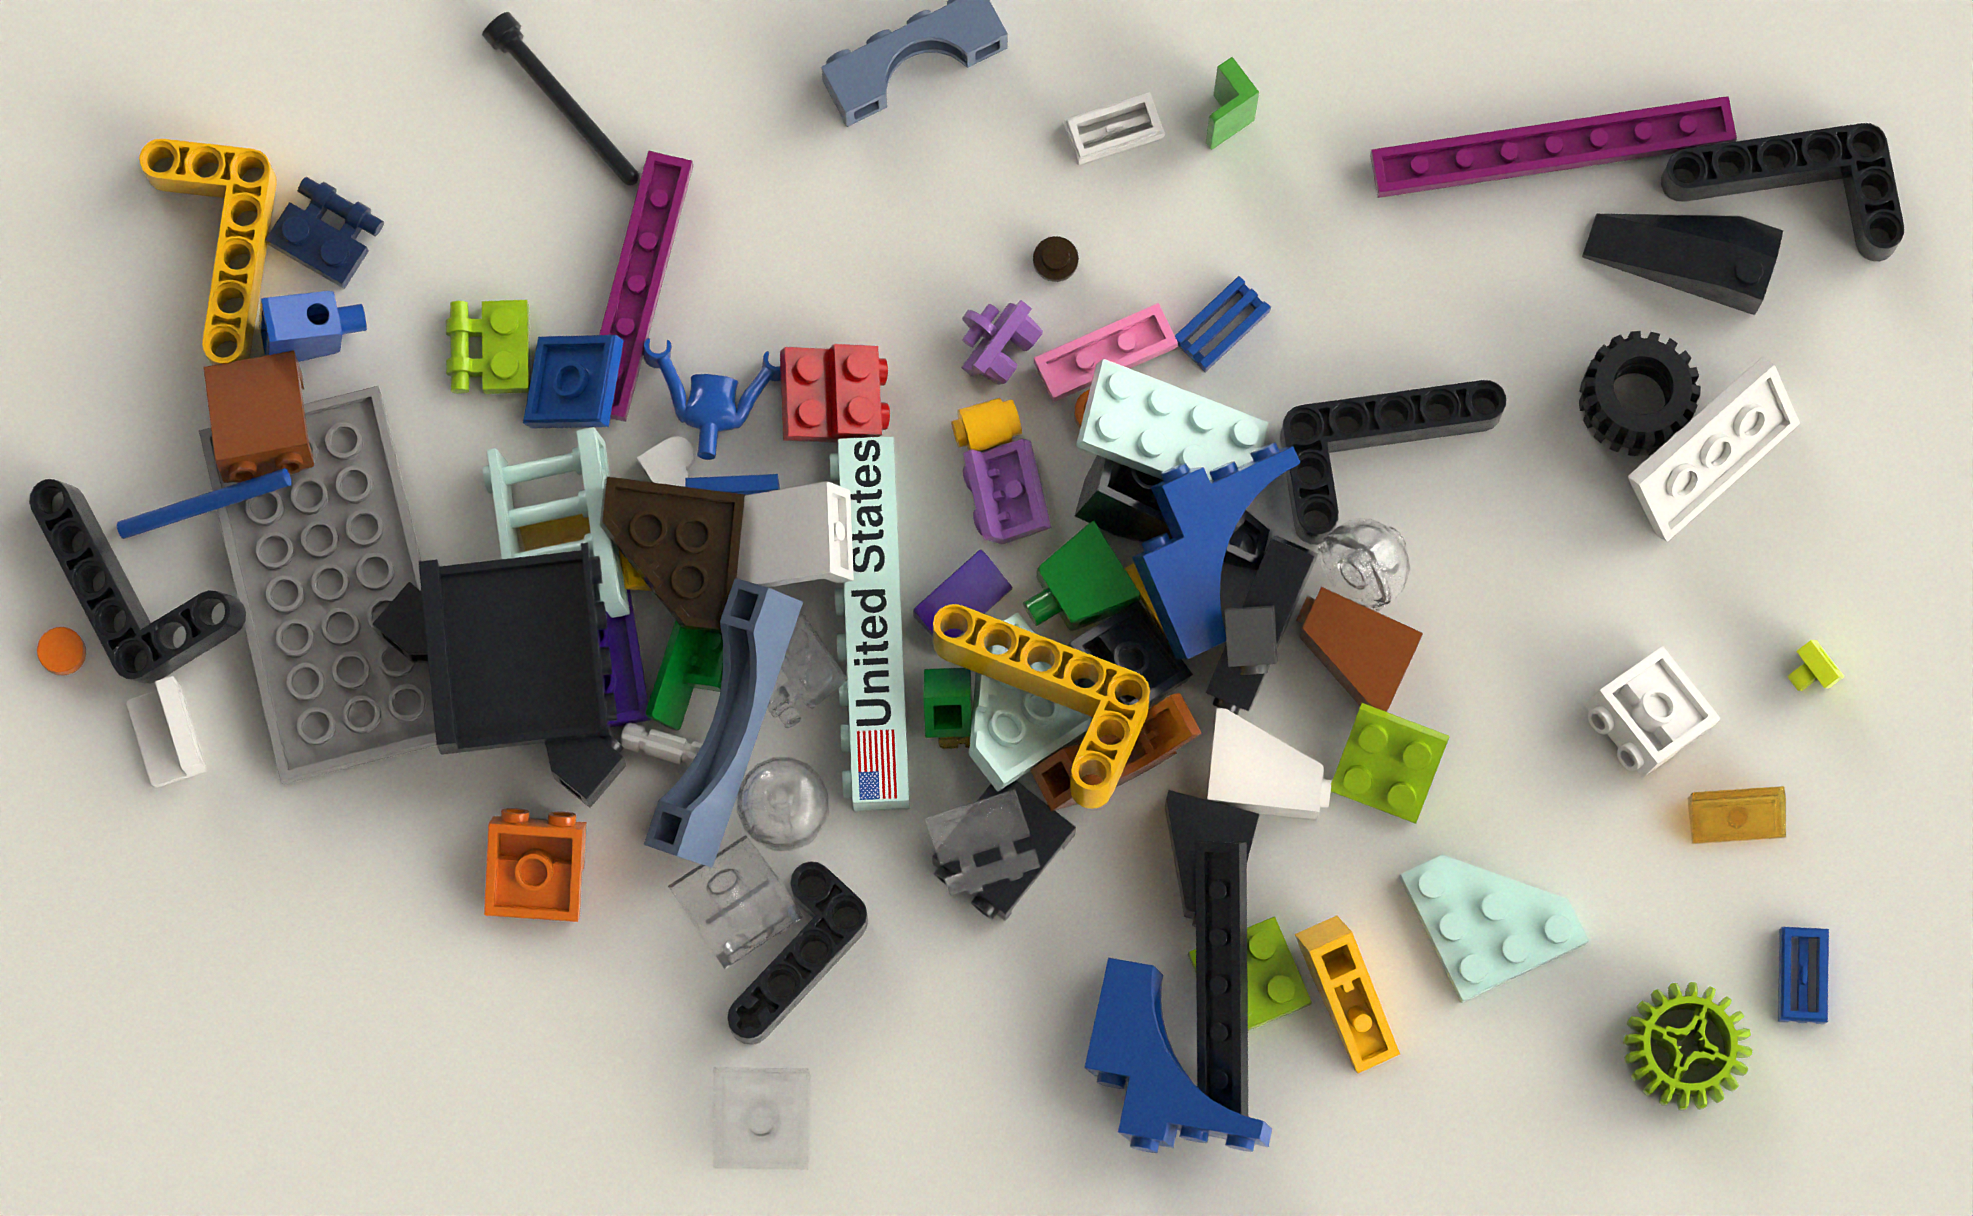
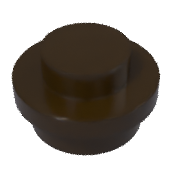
M1060 236L1048 237L1042 240L1035 248L1033 254L1034 268L1042 278L1048 281H1064L1071 277L1078 267V251L1074 244L1066 238Z

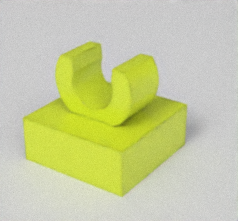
M1810 640L1796 651L1805 663L1787 676L1798 691H1803L1817 679L1824 688H1831L1845 677L1817 640Z

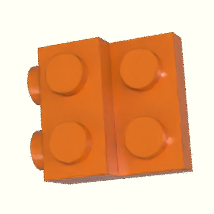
M519 808L502 809L501 816H493L488 826L484 915L578 922L580 918L582 871L585 863L587 822H576L575 813L564 811L549 812L548 820L529 818L528 810Z

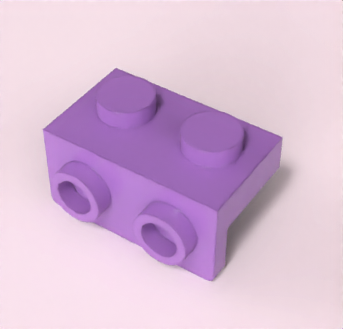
M1020 439L985 452L972 449L963 453L966 464L963 468V477L968 489L973 494L976 510L973 512L974 523L978 532L985 540L1006 544L1051 528L1030 440Z

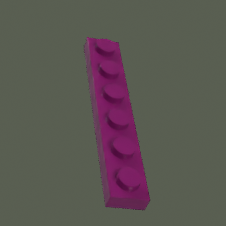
M648 151L599 334L617 335L624 340L611 419L624 422L627 420L643 359L644 343L649 337L693 170L692 160Z

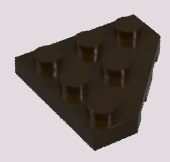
M606 477L603 488L600 527L683 629L721 633L720 620L734 579L737 578L745 494Z

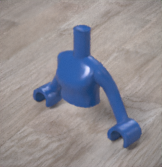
M650 338L646 339L643 353L644 361L652 368H660L669 388L678 420L700 430L697 456L701 459H714L716 457L718 432L740 428L769 381H781L780 367L772 366L769 363V351H767L763 356L762 370L744 391L737 408L735 397L738 381L727 376L696 374L691 376L690 396L686 404V393L683 384L670 359L671 342L667 340L666 350L657 354L650 350Z

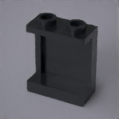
M1017 780L1000 791H997L990 784L932 856V863L938 868L934 875L954 891L959 886L964 888L974 896L971 904L989 919L993 920L998 915L1006 921L1012 914V909L1061 848L1064 849L1075 836L1076 827L1058 812L1051 811L1044 801Z

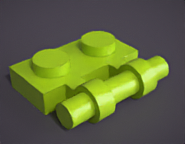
M482 301V319L468 318V302H450V318L446 320V335L450 336L451 358L446 360V374L451 376V392L456 394L468 393L469 377H482L484 394L528 393L530 386L528 301ZM469 337H482V358H469Z

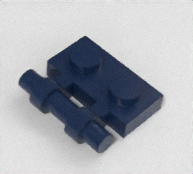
M305 177L301 181L297 192L311 199L310 204L306 210H303L289 202L265 240L269 246L345 289L369 252L367 246L355 239L362 229L376 237L383 228L384 221L372 215L371 208L359 201L353 204L336 194L337 189L326 182L319 184ZM327 209L345 219V223L340 231L321 220Z

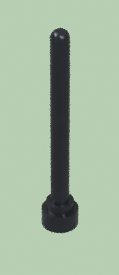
M504 12L492 20L484 29L482 36L493 49H500L503 53L509 52L621 181L629 186L636 184L639 180L638 171L522 41L524 35L520 31L521 25L512 14Z

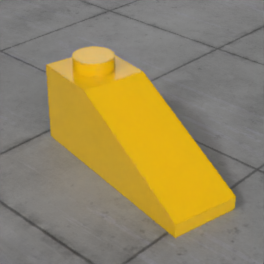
M1336 915L1296 933L1295 937L1310 975L1355 1071L1360 1073L1400 1055L1353 932Z

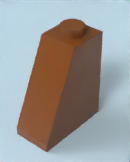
M1321 586L1316 599L1310 596L1306 597L1296 621L1303 624L1299 638L1359 706H1361V703L1387 712L1423 633Z

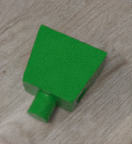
M1092 521L1037 568L1036 578L1043 591L1024 601L1023 606L1036 626L1059 613L1070 631H1074L1113 616L1138 600L1140 601V592L1095 521Z

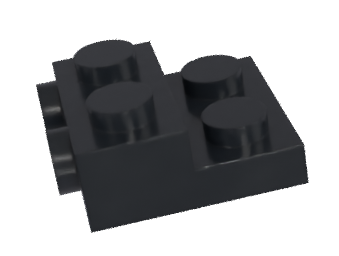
M1139 600L1070 641L1067 645L1142 675L1150 688L1149 707L1156 700L1186 683L1193 675L1182 659L1175 658L1167 638ZM1086 678L1073 682L1081 688H1089L1095 685L1093 681ZM1123 695L1117 698L1119 702L1125 705L1139 702L1137 698L1131 695Z

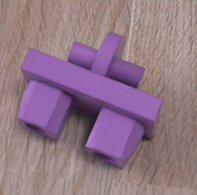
M1022 300L1017 305L1009 303L994 324L991 322L1000 311L992 304H988L981 315L973 310H967L962 320L970 329L962 341L973 348L980 337H983V339L961 368L971 376L982 374L985 378L999 385L1005 384L1018 366L1001 351L1007 342L1011 340L1023 351H1028L1043 334L1041 328L1028 316L1032 308Z

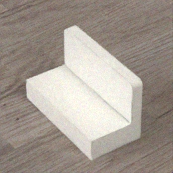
M174 676L155 681L156 691L127 701V708L149 780L155 788L207 771L181 686Z

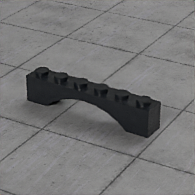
M408 582L372 624L379 636L412 663H428L422 593L411 582ZM611 735L545 743L554 779L589 808L592 807L626 767L624 757L620 754L624 747Z

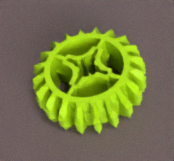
M1690 982L1687 985L1685 996H1682L1679 985L1672 983L1668 986L1669 1000L1663 992L1656 989L1651 993V999L1655 1007L1645 1001H1641L1636 1006L1638 1012L1645 1020L1631 1016L1627 1021V1025L1631 1029L1639 1032V1034H1628L1623 1037V1044L1637 1047V1051L1625 1055V1063L1633 1064L1640 1062L1641 1068L1631 1074V1078L1633 1081H1638L1646 1075L1651 1082L1645 1086L1643 1093L1649 1096L1659 1087L1663 1090L1659 1099V1103L1663 1106H1666L1672 1099L1673 1094L1677 1095V1107L1679 1110H1686L1688 1108L1690 1096L1693 1097L1697 1109H1704L1707 1106L1706 1093L1714 1102L1719 1103L1725 1098L1720 1085L1731 1092L1735 1091L1739 1086L1737 1080L1730 1073L1744 1076L1748 1072V1067L1736 1060V1058H1748L1752 1055V1048L1738 1045V1041L1745 1040L1751 1036L1750 1029L1736 1030L1734 1024L1743 1019L1744 1015L1741 1011L1735 1012L1730 1017L1726 1014L1724 1010L1732 1002L1728 996L1723 998L1718 1005L1713 1003L1712 1000L1716 989L1711 986L1705 990L1701 998L1697 997L1698 986L1696 982ZM1681 1009L1694 1011L1685 1028L1678 1029L1671 1026L1664 1028L1655 1024L1660 1016L1670 1011ZM1707 1018L1716 1025L1722 1036L1724 1054L1718 1052L1719 1048L1711 1044L1706 1038ZM1695 1028L1692 1038L1696 1043L1693 1046H1698V1051H1693L1680 1064L1683 1054L1679 1049L1683 1046H1677V1041H1682ZM1651 1038L1657 1041L1656 1045L1664 1048L1669 1054L1668 1075L1659 1068L1654 1060L1650 1044ZM1697 1063L1706 1067L1711 1064L1720 1068L1717 1074L1707 1081L1700 1083L1681 1082L1690 1064Z

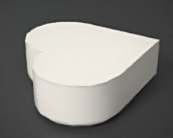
M673 436L637 457V460L651 482L685 487V478H689L687 471L694 463L695 454L691 443L687 439Z

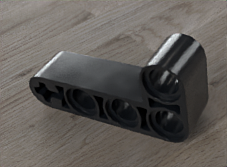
M818 862L802 863L794 870L790 882L795 901L813 919L734 1001L728 1011L727 1019L731 1033L743 1044L753 1045L766 1039L863 936L867 929L868 915L863 901L827 867ZM811 875L819 876L826 883L823 892L814 897L806 896L799 890L802 880ZM852 907L858 911L860 918L855 926L845 929L835 924L833 918L840 908ZM820 941L825 944L828 951L823 960L817 963H810L803 959L801 952L808 942ZM780 975H787L795 981L793 992L782 998L771 994L769 985L772 979ZM761 993L768 1005L776 1009V1011L771 1014L767 1006H765L757 1016L760 1024L757 1029L751 1026H747L744 1030L740 1029L742 1026L740 1014L744 1011L748 1015L754 1014L761 1007L760 1000L756 998Z

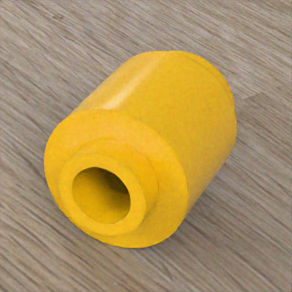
M1000 398L958 409V419L951 421L958 447L966 446L968 451L972 449L982 451L1013 441L1012 437L1022 434L1019 415L1012 399L1002 402Z

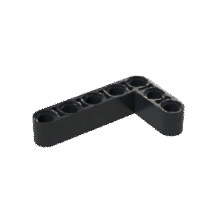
M1859 123L1683 149L1675 152L1670 157L1661 177L1663 192L1670 199L1681 202L1843 179L1856 247L1864 258L1879 262L1888 259L1894 253L1904 235V222L1887 138L1878 126L1871 123ZM1863 142L1872 149L1873 155L1869 157L1859 155L1854 150L1853 143ZM1808 150H1822L1827 155L1829 162L1817 163L1813 161L1808 154ZM1767 155L1778 157L1783 162L1784 168L1780 170L1769 168L1764 163L1763 157ZM1721 162L1733 163L1740 173L1737 176H1727L1720 171L1718 164ZM1678 168H1685L1694 175L1695 181L1683 183L1675 177L1673 171ZM1872 185L1880 191L1882 198L1878 200L1867 198L1863 194L1861 186ZM1880 228L1885 230L1890 237V242L1879 243L1875 241L1870 234V229Z
M1479 380L1293 407L1287 412L1283 420L1280 441L1282 448L1294 446L1301 463L1286 471L1294 528L1297 535L1308 544L1319 545L1329 540L1335 531L1339 511L1329 453L1484 432L1493 429L1499 423L1506 407V394L1503 388L1491 380ZM1479 397L1487 398L1494 404L1495 411L1490 414H1481L1474 409L1472 401ZM1432 404H1441L1449 410L1450 417L1442 421L1435 420L1430 417L1426 408ZM1387 410H1396L1403 415L1405 423L1398 427H1391L1382 420L1381 414ZM1350 416L1358 422L1360 428L1356 432L1345 433L1337 427L1335 421L1340 417ZM1303 422L1310 425L1315 434L1308 439H1299L1291 433L1290 427L1295 423ZM1311 466L1320 472L1322 479L1317 483L1307 484L1298 477L1297 471L1302 467ZM1313 510L1320 511L1327 516L1329 523L1322 528H1313L1306 523L1304 515Z
M45 479L33 487L29 499L31 510L107 656L120 676L141 683H154L227 640L242 629L246 621V611L242 602L234 596L211 590L198 594L151 623L83 493L78 488L55 479ZM62 492L64 498L63 505L54 513L52 501L58 493ZM82 531L84 544L80 550L74 552L72 547L73 539L76 534ZM103 571L105 583L99 591L95 592L93 580L97 573ZM222 602L225 608V615L215 625L212 620V611L217 604ZM123 610L126 615V623L120 631L116 632L114 619ZM183 626L186 632V639L179 648H176L173 643V635L179 627ZM141 650H144L147 655V663L138 672L134 665L135 658Z

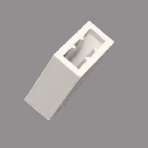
M1217 708L1214 717L1206 800L1259 814L1317 820L1320 807L1328 808L1330 801L1331 780L1323 779L1324 765L1229 710Z

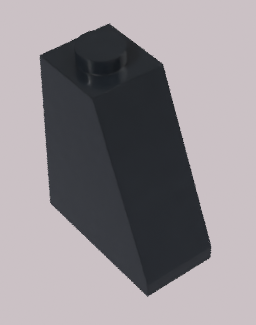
M1168 790L1165 812L1184 917L1193 919L1192 926L1196 927L1195 842H1246L1248 861L1259 813Z

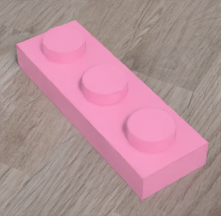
M1157 303L1034 357V364L1052 402H1056L1090 387L1096 364L1102 359L1130 369L1176 349L1178 342L1160 304Z

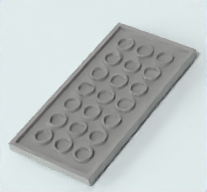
M378 386L304 404L309 445L314 457V467L302 469L298 473L291 474V486L217 509L237 598L242 602L246 611L244 628L282 784L437 745L429 663H412L379 636L372 624L408 582H411L421 590L418 562L421 561ZM211 428L199 430L212 491L237 484L235 482L224 483L215 461Z

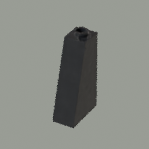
M1276 535L1270 540L1242 607L1274 605L1278 648L1319 553ZM1226 644L1206 693L1215 697L1212 703L1214 706L1227 709L1238 715L1240 708L1246 711L1252 708L1267 673L1240 675L1239 666L1228 667Z

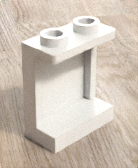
M826 481L745 496L737 579L765 587L823 578L835 583L854 581L850 490Z

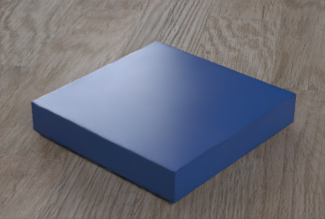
M617 335L538 337L523 424L530 428L609 427L624 340Z

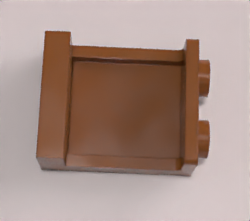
M294 350L203 367L215 461L224 483H240L286 468L291 475L300 472L302 469L314 467V457L309 445L302 390L304 389L303 375Z

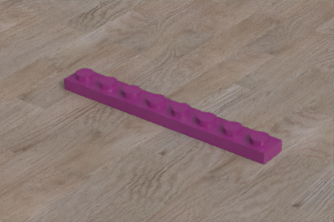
M1729 96L1372 149L1370 158L1377 197L1381 198L1674 154L1677 151L1688 148L1736 142L1737 135Z

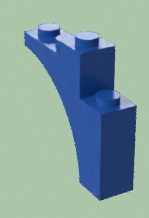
M1276 442L1261 447L1250 453L1253 461L1237 467L1235 461L1211 470L1209 473L1212 480H1209L1204 467L1189 469L1187 464L1183 463L1162 472L1163 482L1151 487L1172 539H1169L1167 533L1149 539L1141 544L1144 552L1133 556L1132 559L1176 659L1192 658L1226 642V632L1221 613L1220 581L1223 560L1229 540L1238 521L1255 497L1277 477L1301 464L1294 446L1278 449Z
M1108 957L1084 1068L1094 1076H1097L1096 1083L1103 1086L1124 1089L1125 1082H1128L1118 1133L1131 1140V1148L1150 1153H1158L1159 1146L1174 1148L1177 1130H1180V1138L1199 1143H1207L1209 1136L1226 1139L1225 1146L1241 1151L1253 1152L1254 1145L1269 1147L1272 1128L1266 1122L1244 1116L1213 1101L1192 1082L1183 1070L1174 1054L1163 1020L1161 1003L1163 974L1154 965Z

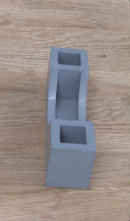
M948 0L946 6L932 13L930 10L916 13L907 20V25L893 32L886 29L872 35L866 41V45L852 52L849 49H845L830 56L826 61V65L821 67L822 80L846 126L849 127L887 108V87L892 74L901 63L915 55L933 52L941 53L955 58L969 68L1007 49L1008 33L990 0Z

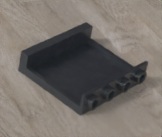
M588 542L581 543L580 551L440 566L437 559L418 561L436 744L441 755L610 735L609 721L617 720V709L614 692L605 693L604 675H612L610 648L609 646L601 647L599 630L608 629L605 602H596L594 584L603 583L600 556H591Z

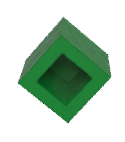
M966 668L924 669L925 738L970 737L972 724L971 670Z

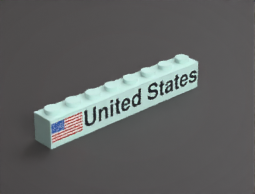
M894 437L838 439L839 453L830 454L831 481H840V487L850 490L854 581L844 582V588H835L836 616H845L846 633H837L838 661H847L848 679H839L840 707L849 706V724L841 725L842 752H851V770H842L843 798L853 799L854 811L910 809Z

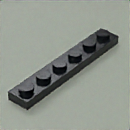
M1199 841L1195 842L1197 1087L1218 1104L1249 1117L1246 842Z

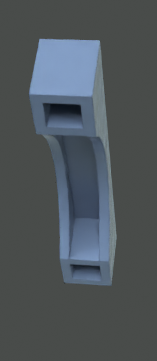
M737 578L734 579L720 620L723 639V675L720 696L713 721L704 743L690 767L674 787L659 799L644 845L713 868L803 601L765 586Z

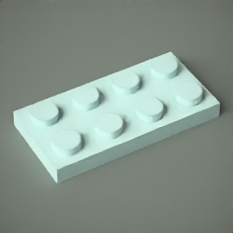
M1102 359L1096 364L1076 447L1162 479V472L1186 463L1189 469L1204 467L1209 480H1212L1209 472L1232 461H1235L1237 467L1253 461L1250 453L1263 447L1269 422Z

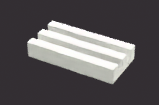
M1150 92L1064 119V125L1069 133L1072 148L1075 150L1078 165L1162 139L1165 135ZM1145 108L1147 111L1146 114L1107 125L1106 127L1081 135L1078 131L1080 128ZM1149 124L1152 125L1151 128L1086 149L1083 146Z

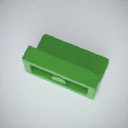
M1233 57L1217 66L1213 96L1221 105V108L1209 116L1205 143L1211 150L1255 120L1259 91Z

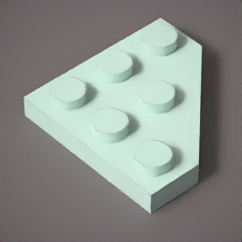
M1018 612L1004 620V622L1033 632ZM994 645L987 648V651L999 655L1007 652L1008 649L1004 646ZM1040 661L1033 663L1030 667L1036 671H1047L1051 668V665ZM976 672L969 756L994 788L1000 791L1061 749L1070 746L1084 737L1093 718Z
M1442 854L1399 876L1461 1003L1582 947L1589 942L1569 899Z

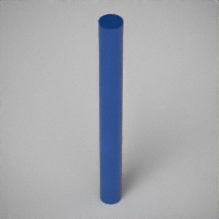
M283 468L118 521L117 530L121 538L126 539L291 486V477L288 470Z

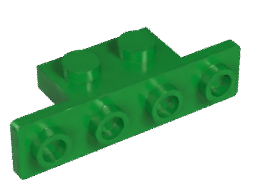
M675 620L655 685L650 695L646 709L647 717L669 729L680 730L694 688L720 692L723 675L722 633L683 629Z

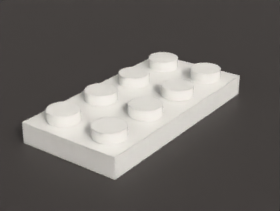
M1763 357L1760 358L1628 476L1655 534L1666 542L1800 424L1773 363Z

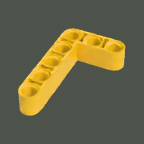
M154 139L142 148L139 155L140 165L153 187L165 192L225 198L202 346L211 365L250 359L267 251L265 239L270 231L277 186L273 168L265 154L251 148ZM162 158L174 159L173 165L169 170L159 173L153 171V167L158 160ZM207 163L219 165L214 175L205 178L198 176L199 169ZM252 168L264 170L263 176L255 182L248 183L242 180L244 174ZM245 211L257 213L256 220L248 226L236 224V220L241 213ZM239 254L251 256L246 267L239 270L229 268V264L235 256ZM231 298H241L244 300L243 306L239 311L230 314L222 311L227 300ZM227 341L237 343V348L232 355L224 358L216 356V350L220 344Z
M952 604L939 609L933 621V645L939 657L1093 717L1072 764L1070 790L1075 802L1082 807L1093 809L1106 804L1115 790L1147 718L1150 688L1146 679L1137 672L965 606ZM955 628L960 629L965 634L957 638H951L946 636L944 632ZM1000 645L1007 648L1008 651L996 655L988 652L987 648ZM1041 661L1051 665V668L1047 671H1036L1030 665ZM1086 678L1093 681L1095 685L1089 688H1081L1073 682ZM1123 695H1131L1137 698L1139 702L1125 705L1119 702L1117 698ZM1110 734L1120 738L1121 742L1107 745L1101 742L1099 738ZM1093 774L1101 777L1103 782L1098 785H1088L1082 782L1081 778Z

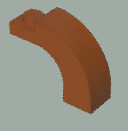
M1181 693L1171 694L1148 709L1147 718L1116 787L1177 754V749L1202 734ZM1110 734L1099 738L1101 742L1107 745L1121 742L1120 738ZM1081 744L1061 749L1030 770L1051 811L1077 804L1071 795L1070 783L1072 764ZM1093 774L1081 778L1082 782L1088 785H1098L1103 782L1101 777Z

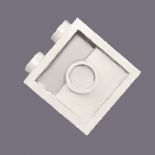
M1663 646L1600 689L1585 704L1589 710L1588 720L1592 728L1599 734H1608L1618 747L1617 757L1623 767L1629 771L1636 770L1642 778L1675 756L1683 747L1721 720Z

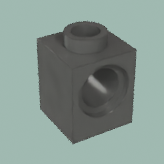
M1274 605L1227 608L1225 610L1228 667L1239 666L1240 675L1268 673L1267 665L1278 662Z

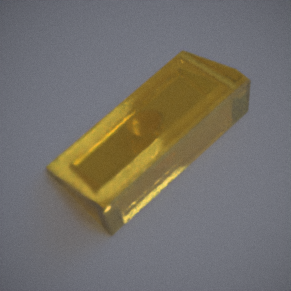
M1784 786L1693 792L1687 798L1692 844L1786 837V794Z

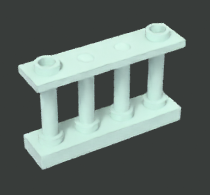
M592 427L576 431L578 447L572 448V453L508 466V462L497 448L487 449L489 465L483 467V477L488 493H493L502 559L580 551L581 543L588 542L591 556H600L603 583L594 584L596 602L604 601L606 611L612 618L629 615L627 590L624 586L619 549L600 527L604 480L606 477H610L605 441L597 430ZM576 471L578 475H583L585 490L579 491L578 496L514 509L511 484ZM582 514L584 518L589 517L591 533L585 534L583 540L520 552L517 527Z

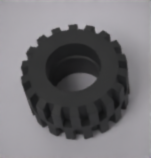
M1632 331L1627 339H1623L1621 334L1612 338L1609 346L1604 344L1597 351L1581 382L1579 392L1582 395L1579 399L1580 411H1585L1586 413L1583 419L1587 429L1591 427L1596 429L1594 438L1598 442L1602 443L1605 438L1612 442L1609 449L1619 453L1621 447L1629 448V456H1638L1641 450L1645 449L1648 455L1654 454L1677 431L1681 430L1691 421L1698 405L1696 403L1701 391V386L1696 385V381L1699 378L1697 367H1689L1688 364L1691 356L1686 350L1681 354L1675 351L1678 344L1671 338H1669L1666 344L1658 341L1659 333L1650 332L1648 338H1641V331ZM1630 373L1646 375L1652 378L1662 389L1665 405L1655 413H1634L1626 409L1618 401L1614 392V381Z

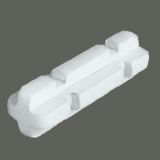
M631 722L626 723L620 738V744L625 749L639 752L642 749L645 755L679 765L683 761L686 762L687 767H690L703 743L696 741L689 744L685 738L651 729L648 732L645 731L644 726Z

